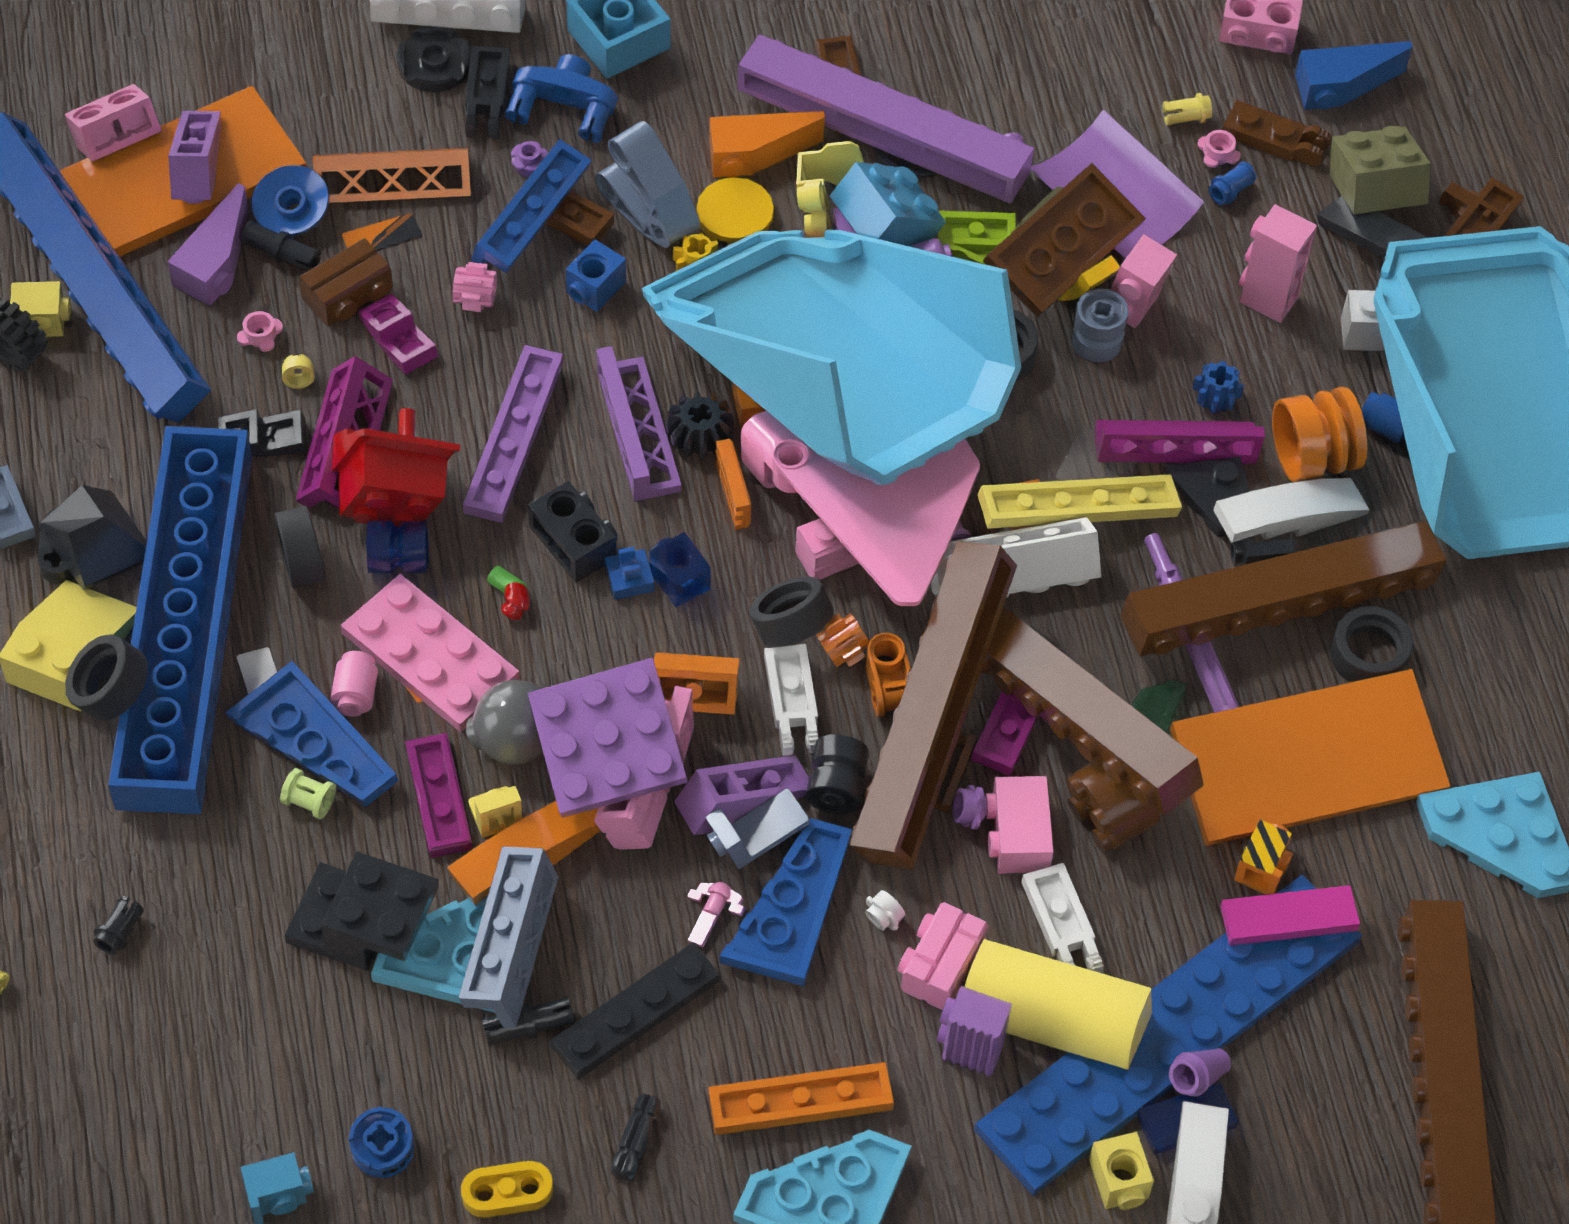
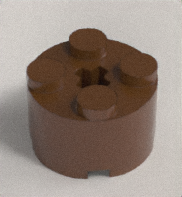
M1093 761L1071 774L1066 780L1067 787L1072 794V797L1067 799L1072 813L1079 821L1085 818L1094 828L1091 831L1092 838L1103 853L1120 847L1160 822V813L1152 805L1144 806L1135 797L1132 789L1123 782L1119 784L1114 782L1108 776L1104 767L1097 761Z

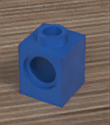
M596 239L566 268V293L576 303L585 304L596 312L626 283V258Z

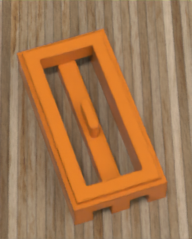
M730 439L716 441V467L735 530L748 528L749 524H751V501L733 441Z

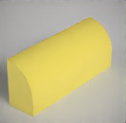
M986 939L983 940L978 950L965 987L1012 1004L1007 1034L1127 1070L1152 1015V989Z

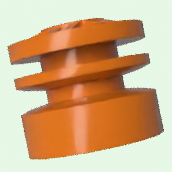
M1342 386L1334 388L1330 392L1326 390L1319 391L1314 395L1313 401L1309 396L1303 394L1279 399L1275 402L1272 412L1274 444L1282 469L1290 481L1301 482L1320 478L1324 475L1326 468L1333 474H1340L1345 469L1355 471L1364 467L1367 459L1366 427L1358 401L1349 388Z

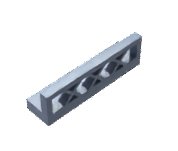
M502 847L459 994V1000L465 1008L493 1009L504 1028L517 1027L558 880V875L544 848Z

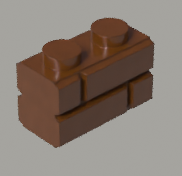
M366 238L299 276L300 291L304 302L316 312L317 316L326 326H330L338 320L346 321L350 319L358 308L371 300L376 302L384 298L390 289L393 288L389 263L376 252L375 248Z

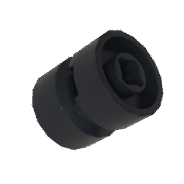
M830 734L817 739L811 763L814 773L809 776L805 795L807 802L818 810L832 814H847L859 809L864 786L862 778L865 776L869 758L868 747L862 741L846 735Z

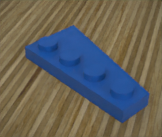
M293 661L289 662L225 712L228 720L323 781L336 784V789L364 807H367L399 781L397 774Z

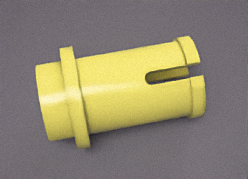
M1196 93L1195 98L1163 102V113L1179 111V113L1164 116L1166 126L1195 120L1205 123L1206 119L1212 118V105L1209 95L1202 96L1201 93Z

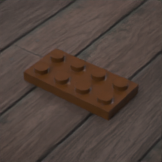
M1091 163L987 254L983 262L986 265L1008 271L1010 290L1038 318L1074 286L1082 273L1103 260L1133 233L1146 218Z

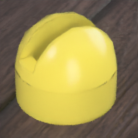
M304 354L290 355L284 360L282 380L285 385L294 389H302L313 383L314 366L309 357ZM294 369H302V373L295 374Z

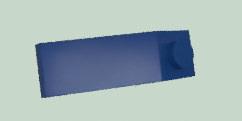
M1411 41L1301 50L1295 77L1304 110L1341 107L1406 72L1412 51Z

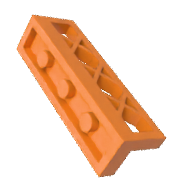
M468 148L314 155L312 157L313 170L321 177L322 172L338 171L350 182L340 194H329V203L471 196ZM461 165L463 188L446 189L434 178L444 166ZM438 166L432 174H429L423 168ZM416 167L428 179L418 190L408 191L395 179L405 168ZM400 168L393 176L384 170ZM377 169L389 180L379 192H368L357 182L366 170ZM350 170H361L354 177V179L347 172H345ZM430 182L439 188L424 190ZM392 183L400 190L385 192ZM353 185L362 192L346 194Z

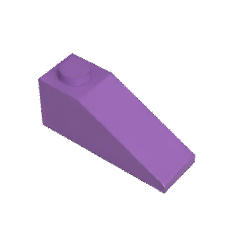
M182 111L168 155L171 199H182L183 202L190 204L211 200L216 179L221 111Z
M238 183L168 260L172 286L209 306L220 295L228 292L234 280L241 248V233L246 225L249 211L245 186Z
M796 755L697 769L674 802L693 835L713 832L706 816L718 808H721L730 824H732L785 789H789L796 800L805 797L809 776Z

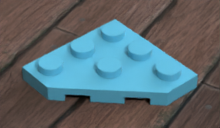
M1540 772L1418 795L1416 805L1429 840L1444 848L1448 844L1468 855V861L1498 877L1500 874H1503L1523 885L1522 890L1536 898L1569 892V847Z
M488 896L476 905L469 898L460 903L455 900L427 914L405 962L378 953L371 972L372 981L461 1004L459 994ZM482 1009V1010L494 1012L493 1009Z
M867 1130L852 1136V1140L831 1148L825 1146L796 1157L790 1164L771 1171L767 1168L750 1176L733 1214V1222L738 1224H881L910 1156L912 1146L872 1130Z

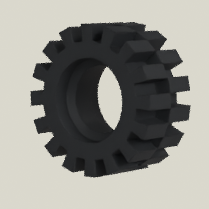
M3 297L2 299L0 298V361H4V365L8 368L13 366L15 371H25L48 347V339L44 338L46 336L44 330L38 329L40 324L37 320L29 318L31 315L26 310L21 311L20 305L15 302L11 304L9 299Z

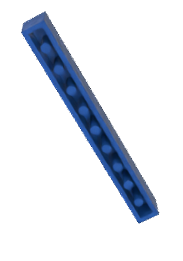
M1 112L0 194L10 201L16 209L13 212L16 219L22 225L29 228L33 234L31 239L33 244L48 256L52 262L50 264L52 272L58 278L65 281L70 289L68 291L69 297L89 316L86 319L88 325L96 333L102 335L107 343L105 349L114 360L121 363L126 371L124 377L127 382L140 391L145 399L143 405L146 410L158 419L164 417L180 423L211 391L210 387L25 122Z

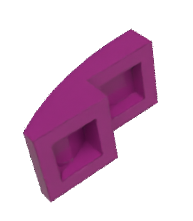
M389 294L358 311L360 319L375 341L405 375L438 357L436 345L415 325L412 313L393 294Z

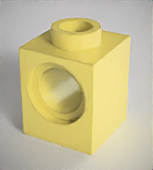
M60 281L12 283L10 303L15 302L20 305L21 311L26 310L31 314L29 318L37 320L40 324L38 329L44 330L46 333L45 337L64 336V321H71L72 311L70 297H63Z
M1137 1132L1093 1142L1089 1162L1105 1209L1119 1206L1121 1210H1128L1140 1206L1146 1199H1149L1154 1180ZM1123 1169L1128 1171L1133 1178L1130 1180H1120L1114 1176L1112 1171Z

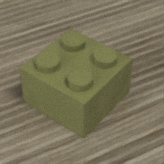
M1387 126L1383 130L1369 132L1351 131L1346 135L1332 137L1330 178L1353 214L1428 204L1431 163L1406 127Z

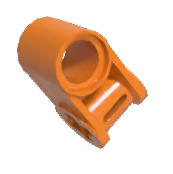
M892 633L875 635L870 640L867 649L865 668L870 686L871 701L877 718L884 717L885 712L894 711L899 706L906 687V677L911 669L902 639ZM888 656L892 658L893 661L883 662L880 661L877 657Z

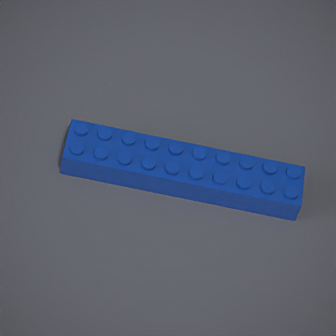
M165 426L131 645L140 650L147 660L148 675L144 688L136 702L119 716L108 784L115 810L180 814L202 813L252 463L248 430Z

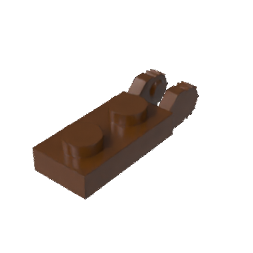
M1237 99L1222 127V130L1231 133L1237 142L1289 161L1295 160L1314 167H1319L1326 157L1324 156L1323 149L1327 150L1332 144V133L1321 129L1319 126L1312 125L1307 127L1305 124Z

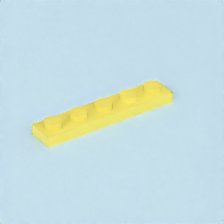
M1171 474L982 485L978 493V499L988 529L1038 526L1087 517L1090 522L1177 517L1182 509Z

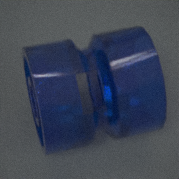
M368 520L366 539L368 573L392 574L395 568H400L404 574H427V520H404L400 527H396L391 520Z

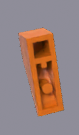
M824 111L710 117L709 144L713 177L731 178L753 175L823 142Z

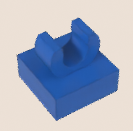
M634 547L618 550V555L604 557L605 569L614 600L655 591V583L645 549L635 551Z

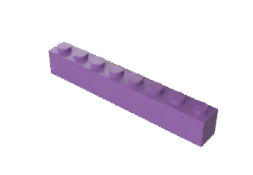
M759 34L738 64L737 90L792 113L824 111V126L1007 203H1012L1031 172L1034 147L1026 145L1018 139H1012L990 130L984 125H978L956 116L950 111L922 102L916 97L893 90L880 82L864 78L846 68H840L823 61L815 55L806 54L794 49L781 41Z

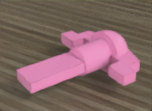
M700 883L697 891L691 889L687 897L690 900L699 903L704 895L709 897L688 939L689 943L704 947L725 903L731 904L729 908L730 913L742 917L745 911L744 906H741L743 898L726 883Z

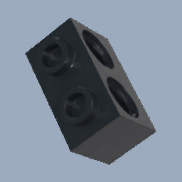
M569 480L528 504L530 529L575 583L605 566L604 557L616 555L618 535L609 520H602L596 514L593 503L588 495L583 491L578 492ZM567 514V515H569V516H567V517H560L559 515ZM591 542V543H594V544H591V545H583L582 543Z

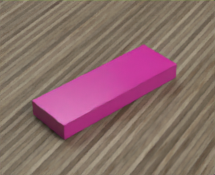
M1351 885L1222 900L1220 906L1229 946L1358 931L1360 926Z

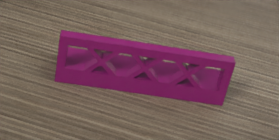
M357 356L335 367L330 374L295 500L308 508L323 500L340 508L339 492L334 489L339 473L332 472L333 436L344 429L359 430L354 418L355 410H362L368 424L367 429L379 431L393 379ZM364 378L378 386L375 398L369 400L363 386Z
M1096 420L1094 426L1097 462L1190 463L1241 457L1242 464H1256L1265 438L1264 427L1255 426L1254 422Z

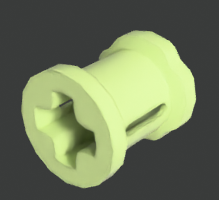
M294 768L288 774L282 786L280 803L287 806L293 803L312 811L313 817L321 820L332 806L336 794V784L329 781L325 784L304 776L302 770Z

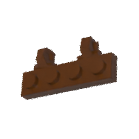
M1493 177L1489 179L1480 192L1474 190L1469 192L1452 181L1442 193L1439 205H1446L1452 210V214L1456 215L1455 219L1457 220L1445 236L1502 230L1521 206L1524 196Z

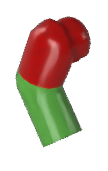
M497 565L490 572L487 582L504 593L506 601L501 606V612L514 621L519 620L524 610L528 611L530 607L528 587L522 580Z

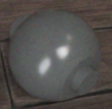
M517 679L503 681L489 688L479 699L473 717H470L466 724V733L471 745L478 750L482 749L494 760L509 765L527 764L544 755L528 697L529 692L542 688L532 682Z

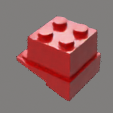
M410 408L399 410L398 434L366 428L358 431L344 429L335 433L333 436L332 472L339 473L340 516L351 517L355 522L362 524L375 522L389 523L401 530L419 528L445 498L447 463L455 452L460 451V444L415 437L416 411Z

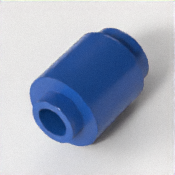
M1371 392L1361 409L1366 429L1400 445L1404 441L1405 435L1396 398L1384 392L1381 395Z

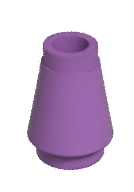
M1220 1048L1181 1053L1175 1058L1170 1067V1081L1173 1087L1181 1094L1199 1096L1230 1070L1231 1060L1229 1055Z

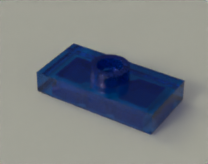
M1221 1083L1210 1086L1199 1096L1183 1094L1138 1109L1136 1116L1153 1155L1177 1147L1183 1102L1229 1109L1227 1131L1237 1127L1238 1120Z

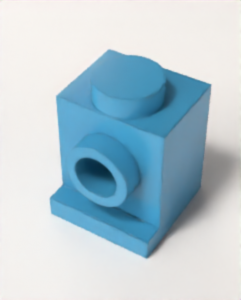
M294 1152L240 1167L255 1224H264L262 1215L269 1213L283 1215L294 1211L298 1205L307 1203L305 1195L314 1193L308 1166L298 1168Z

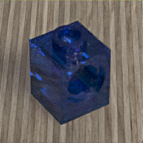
M685 532L673 538H664L649 550V566L652 576L675 608L711 589V566ZM674 565H681V566H684V567H683V568H673L672 566H674Z

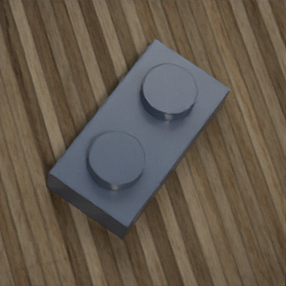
M8 465L0 467V549L36 537L34 527Z

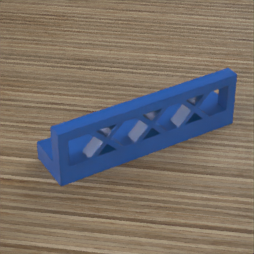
M559 139L476 244L470 262L481 264L489 262L507 274L588 170L592 160Z

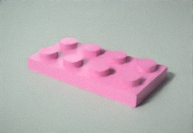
M401 574L341 624V632L347 639L363 652L371 655L377 664L460 733L466 728L468 719L473 717L479 699L489 688L503 681L520 680L518 669Z

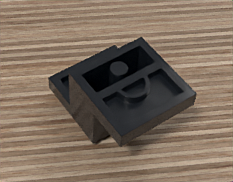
M356 851L347 871L320 862L284 935L287 944L366 971L376 952L405 962L437 893L439 881L437 878Z

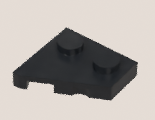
M1241 457L1165 465L1163 475L1171 474L1174 484L1186 496L1185 503L1195 513L1204 518L1206 526L1217 537L1227 536L1214 512L1216 501L1250 492Z

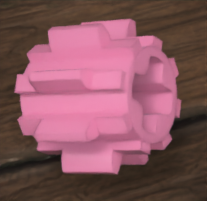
M469 262V264H466V268H456L452 296L453 303L462 304V310L481 312L484 307L492 308L496 295L497 272L488 271L487 264Z

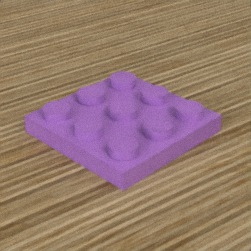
M653 657L528 693L559 813L562 818L688 782Z

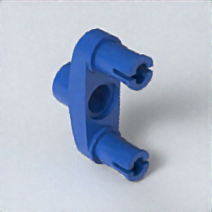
M567 54L559 58L556 68L525 66L517 70L512 84L514 92L508 109H506L505 117L515 123L519 115V124H527L535 98L585 109L587 111L579 128L578 135L581 139L588 141L590 134H593L592 142L599 143L602 139V133L608 116L614 113L618 96L607 85L589 78L591 66L586 60Z

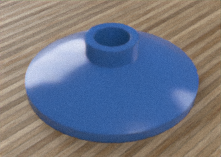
M300 165L283 166L269 172L259 181L252 196V210L258 223L275 232L285 231L292 236L303 234L314 228L323 219L329 206V192L323 178L314 170ZM299 204L295 209L288 210L290 205Z

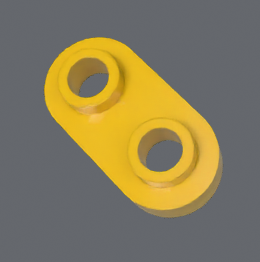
M536 1161L478 1168L471 1171L464 1178L461 1185L464 1207L472 1215L482 1218L540 1209L549 1202L553 1193V1181L550 1171L543 1164ZM529 1184L538 1187L537 1192L534 1194H526L522 1189ZM483 1191L493 1194L492 1198L488 1201H480L477 1199V1195Z

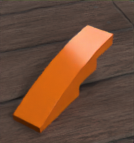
M557 801L517 821L447 867L449 875L472 903L476 905L489 895L502 847L544 848L553 866L601 831L594 821L599 808L562 818Z

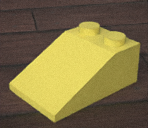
M66 580L18 624L2 649L0 664L6 682L81 712L82 710L70 703L65 693V680L70 665L87 643L99 636L113 634L125 640L134 626L137 607L89 588L83 591L80 585Z

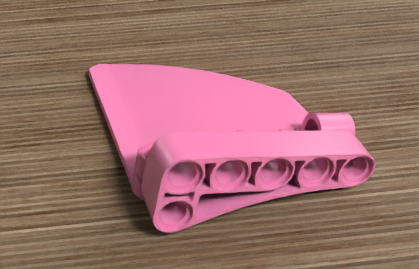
M767 411L758 413L750 418L741 431L742 462L763 487L773 488L776 486L779 490L787 493L798 492L896 605L917 606L922 602L951 542L979 473V460L965 439L956 443L953 449L940 452L926 460L923 466L912 468L897 476L894 482L878 485L871 480L855 476L818 455Z

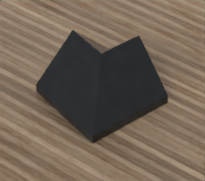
M81 485L40 523V528L83 591L144 563L147 541L110 490Z

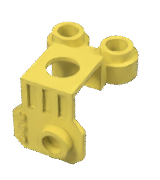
M851 141L827 143L822 150L798 153L796 180L798 206L803 212L811 213L804 216L807 238L825 237V231L832 230L830 204L824 181H829L837 186L855 162L864 163L859 145Z

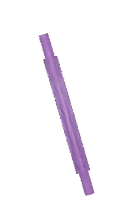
M1158 533L1148 535L1144 542L1157 569L1155 577L1159 586L1184 580L1178 566L1172 564ZM1211 641L1203 645H1185L1214 712L1240 707Z

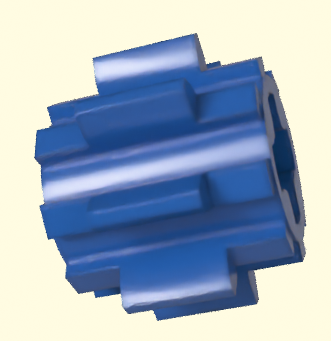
M1220 361L1217 364L1211 362L1203 365L1201 376H1195L1192 388L1198 391L1196 403L1200 404L1202 408L1210 409L1212 413L1220 410L1224 412L1232 410L1235 399L1242 397L1244 385L1238 383L1240 371L1234 366L1226 365L1225 361Z

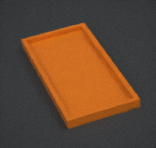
M253 85L195 110L221 111L216 179L211 200L190 204L183 202L182 199H171L168 155L180 118L161 125L162 131L93 162L86 158L59 170L119 257L207 218L238 183L245 186L246 197L249 199L253 196L259 181L274 169L288 165L307 167L305 160Z
M1413 669L1174 721L1170 725L1173 739L1198 757L1204 786L1190 797L1205 846L1252 836L1260 819L1270 824H1279L1289 828L1417 799L1419 794L1449 789L1451 787Z

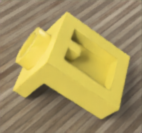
M516 786L492 789L469 799V807L482 838L497 834L522 819L521 798Z

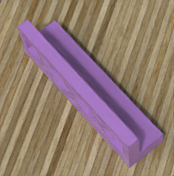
M612 346L596 349L597 374L634 501L681 492L682 485L644 357L616 362ZM638 371L640 380L633 389L623 385L620 374ZM634 401L649 409V413L643 421L632 416L630 406ZM643 433L659 442L652 454L641 447L639 438ZM652 466H655L667 472L669 481L650 484L649 470Z

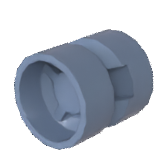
M1097 288L1081 296L1076 309L1072 346L1083 359L1091 362H1106L1119 354L1123 345L1124 330L1128 318V305L1121 295L1109 289Z

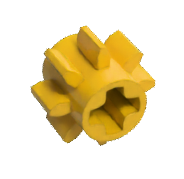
M703 233L690 236L684 235L682 247H673V260L676 261V271L718 251V241L711 242Z

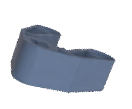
M640 121L608 141L609 152L615 163L595 175L596 184L608 202L640 234L663 248H668L681 240L684 235L687 236L700 227L699 218L686 184L657 134L648 123Z

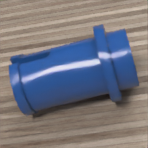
M1240 162L1237 164L1238 166L1224 176H1216L1211 181L1208 191L1215 203L1219 205L1231 204L1236 200L1239 192L1255 182L1257 175L1249 163Z

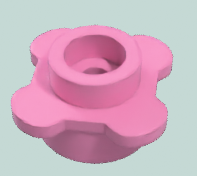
M1215 130L1198 140V148L1203 150L1205 155L1204 164L1206 166L1215 168L1225 163L1236 164L1239 162L1241 154L1235 150L1236 140L1231 133L1224 130Z
M252 312L245 317L243 331L237 334V341L242 346L253 345L263 352L270 351L275 347L274 339L278 333L282 332L283 324L279 319H273L267 312Z

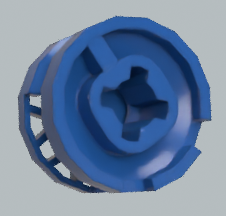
M385 1107L369 1109L358 1116L351 1126L348 1140L353 1161L360 1171L370 1177L384 1179L396 1176L405 1170L413 1159L415 1145L411 1126L403 1114ZM395 1168L398 1169L397 1171L390 1173V1170Z

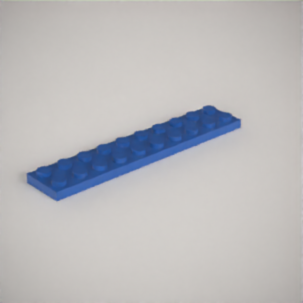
M1300 875L1278 893L1313 890L1316 888L1303 875ZM1359 931L1229 946L1227 934L1224 933L1152 988V1015L1128 1070L1068 1052L976 1122L974 1131L1031 1195L1035 1196L1089 1154L1092 1150L1093 1142L1108 1139L1170 1091L1173 1085L1170 1081L1169 1070L1179 1054L1216 1048L1224 1049L1359 944L1362 934Z

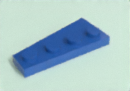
M810 818L809 825L804 827L784 857L782 866L774 878L769 880L761 892L760 899L739 925V931L720 954V964L800 986L805 985L851 840L852 829Z

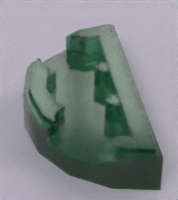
M1166 680V684H1158L1150 688L1145 687L1133 700L1132 707L1164 732H1167L1185 694L1188 683Z

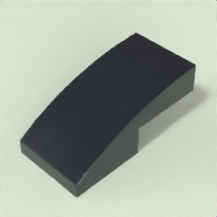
M257 409L218 417V429L248 430L252 457L281 456L307 452L306 418L301 410L262 418Z

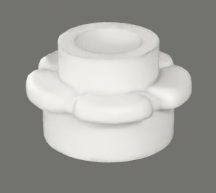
M883 890L874 898L869 896L866 899L869 908L865 911V914L871 923L882 931L887 927L891 930H897L898 922L905 916L901 905L889 893Z

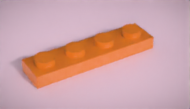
M886 1062L708 1087L715 1135L891 1111L894 1106Z

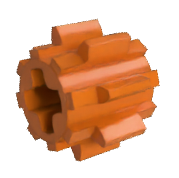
M839 613L832 616L831 620L824 627L825 630L816 635L836 667L846 662L850 668L866 657L863 650L868 648L870 641L851 613L844 618H841Z

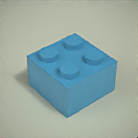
M566 0L568 32L606 79L670 49L671 19L656 0Z
M855 162L830 195L855 232L871 238L910 246L933 239L946 223L937 210V203L926 195L918 185L916 175L903 166L892 167L879 163Z

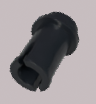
M119 897L117 904L105 923L98 925L94 930V944L107 954L114 955L118 950H124L127 945V935L144 912L143 907L135 900L128 910L129 897Z

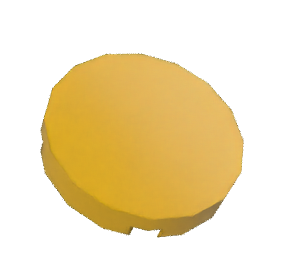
M731 177L718 180L707 186L698 198L696 212L700 222V229L709 239L727 242V246L757 231H769V226L773 220L774 206L770 194L761 185L749 179Z

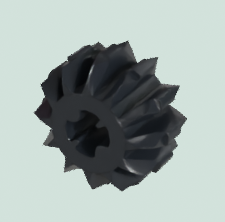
M697 390L692 399L681 394L678 404L671 405L668 411V421L666 422V433L668 437H671V444L674 449L684 448L686 458L695 452L699 453L702 460H704L707 452L710 451L716 454V441L732 440V429H734L735 420L733 413L729 412L727 401L717 402L714 392L706 398L701 397Z

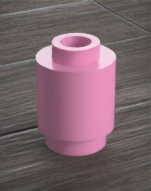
M349 651L344 653L342 659L336 664L330 702L345 716L356 717L368 712L372 708L378 669L375 666V659L371 655L361 651Z

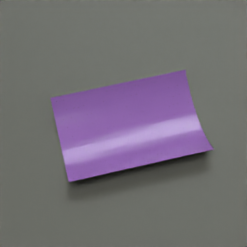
M1104 109L1091 126L1070 146L1051 159L1031 166V170L1047 186L1054 190L1057 186H1066L1089 164L1093 163L1146 218L1133 233L1115 248L1125 259L1143 234L1161 245L1165 243L1193 217L1204 203L1201 198Z

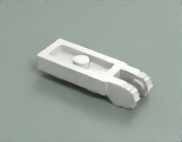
M806 644L764 648V660L775 728L779 729L783 757L793 755L794 740L791 736L790 727L805 726L806 748L809 754H813L815 743L818 739V712Z
M1064 863L1023 874L1022 885L1052 956H1056L1057 961L1076 966L1070 952L1081 948L1087 969L1104 974V966L1094 943V932Z

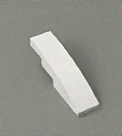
M1332 478L1287 483L1216 501L1214 512L1231 543L1260 533L1264 540L1294 531L1296 537L1367 515L1369 508L1351 478Z

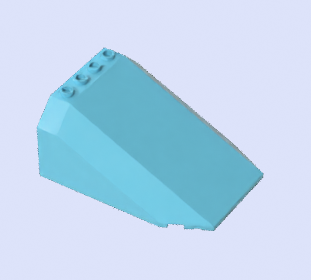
M1541 226L1389 242L1373 302L1420 504L1433 534L1466 559L1568 548L1569 246L1557 241L1554 235Z
M802 230L785 232L757 231L642 288L643 296L669 329L813 451L849 473L871 480L878 485L894 482L897 476L912 468L923 466L926 460L940 452L953 449L956 443L969 436L980 434L983 432V428L998 421L1021 370L1008 271L1006 269L842 230H826L824 233L825 237L804 238Z

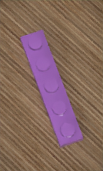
M528 345L524 346L464 500V514L503 523L563 366V354Z

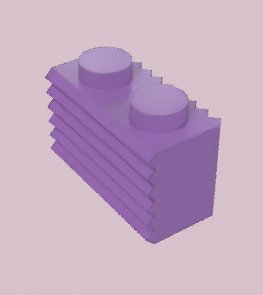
M961 986L956 999L947 998L939 1023L942 1024L937 1036V1042L944 1044L942 1054L944 1061L951 1060L953 1065L959 1063L961 1068L968 1066L970 1071L976 1068L978 1074L985 1072L986 1076L992 1075L1006 1039L1012 1004Z

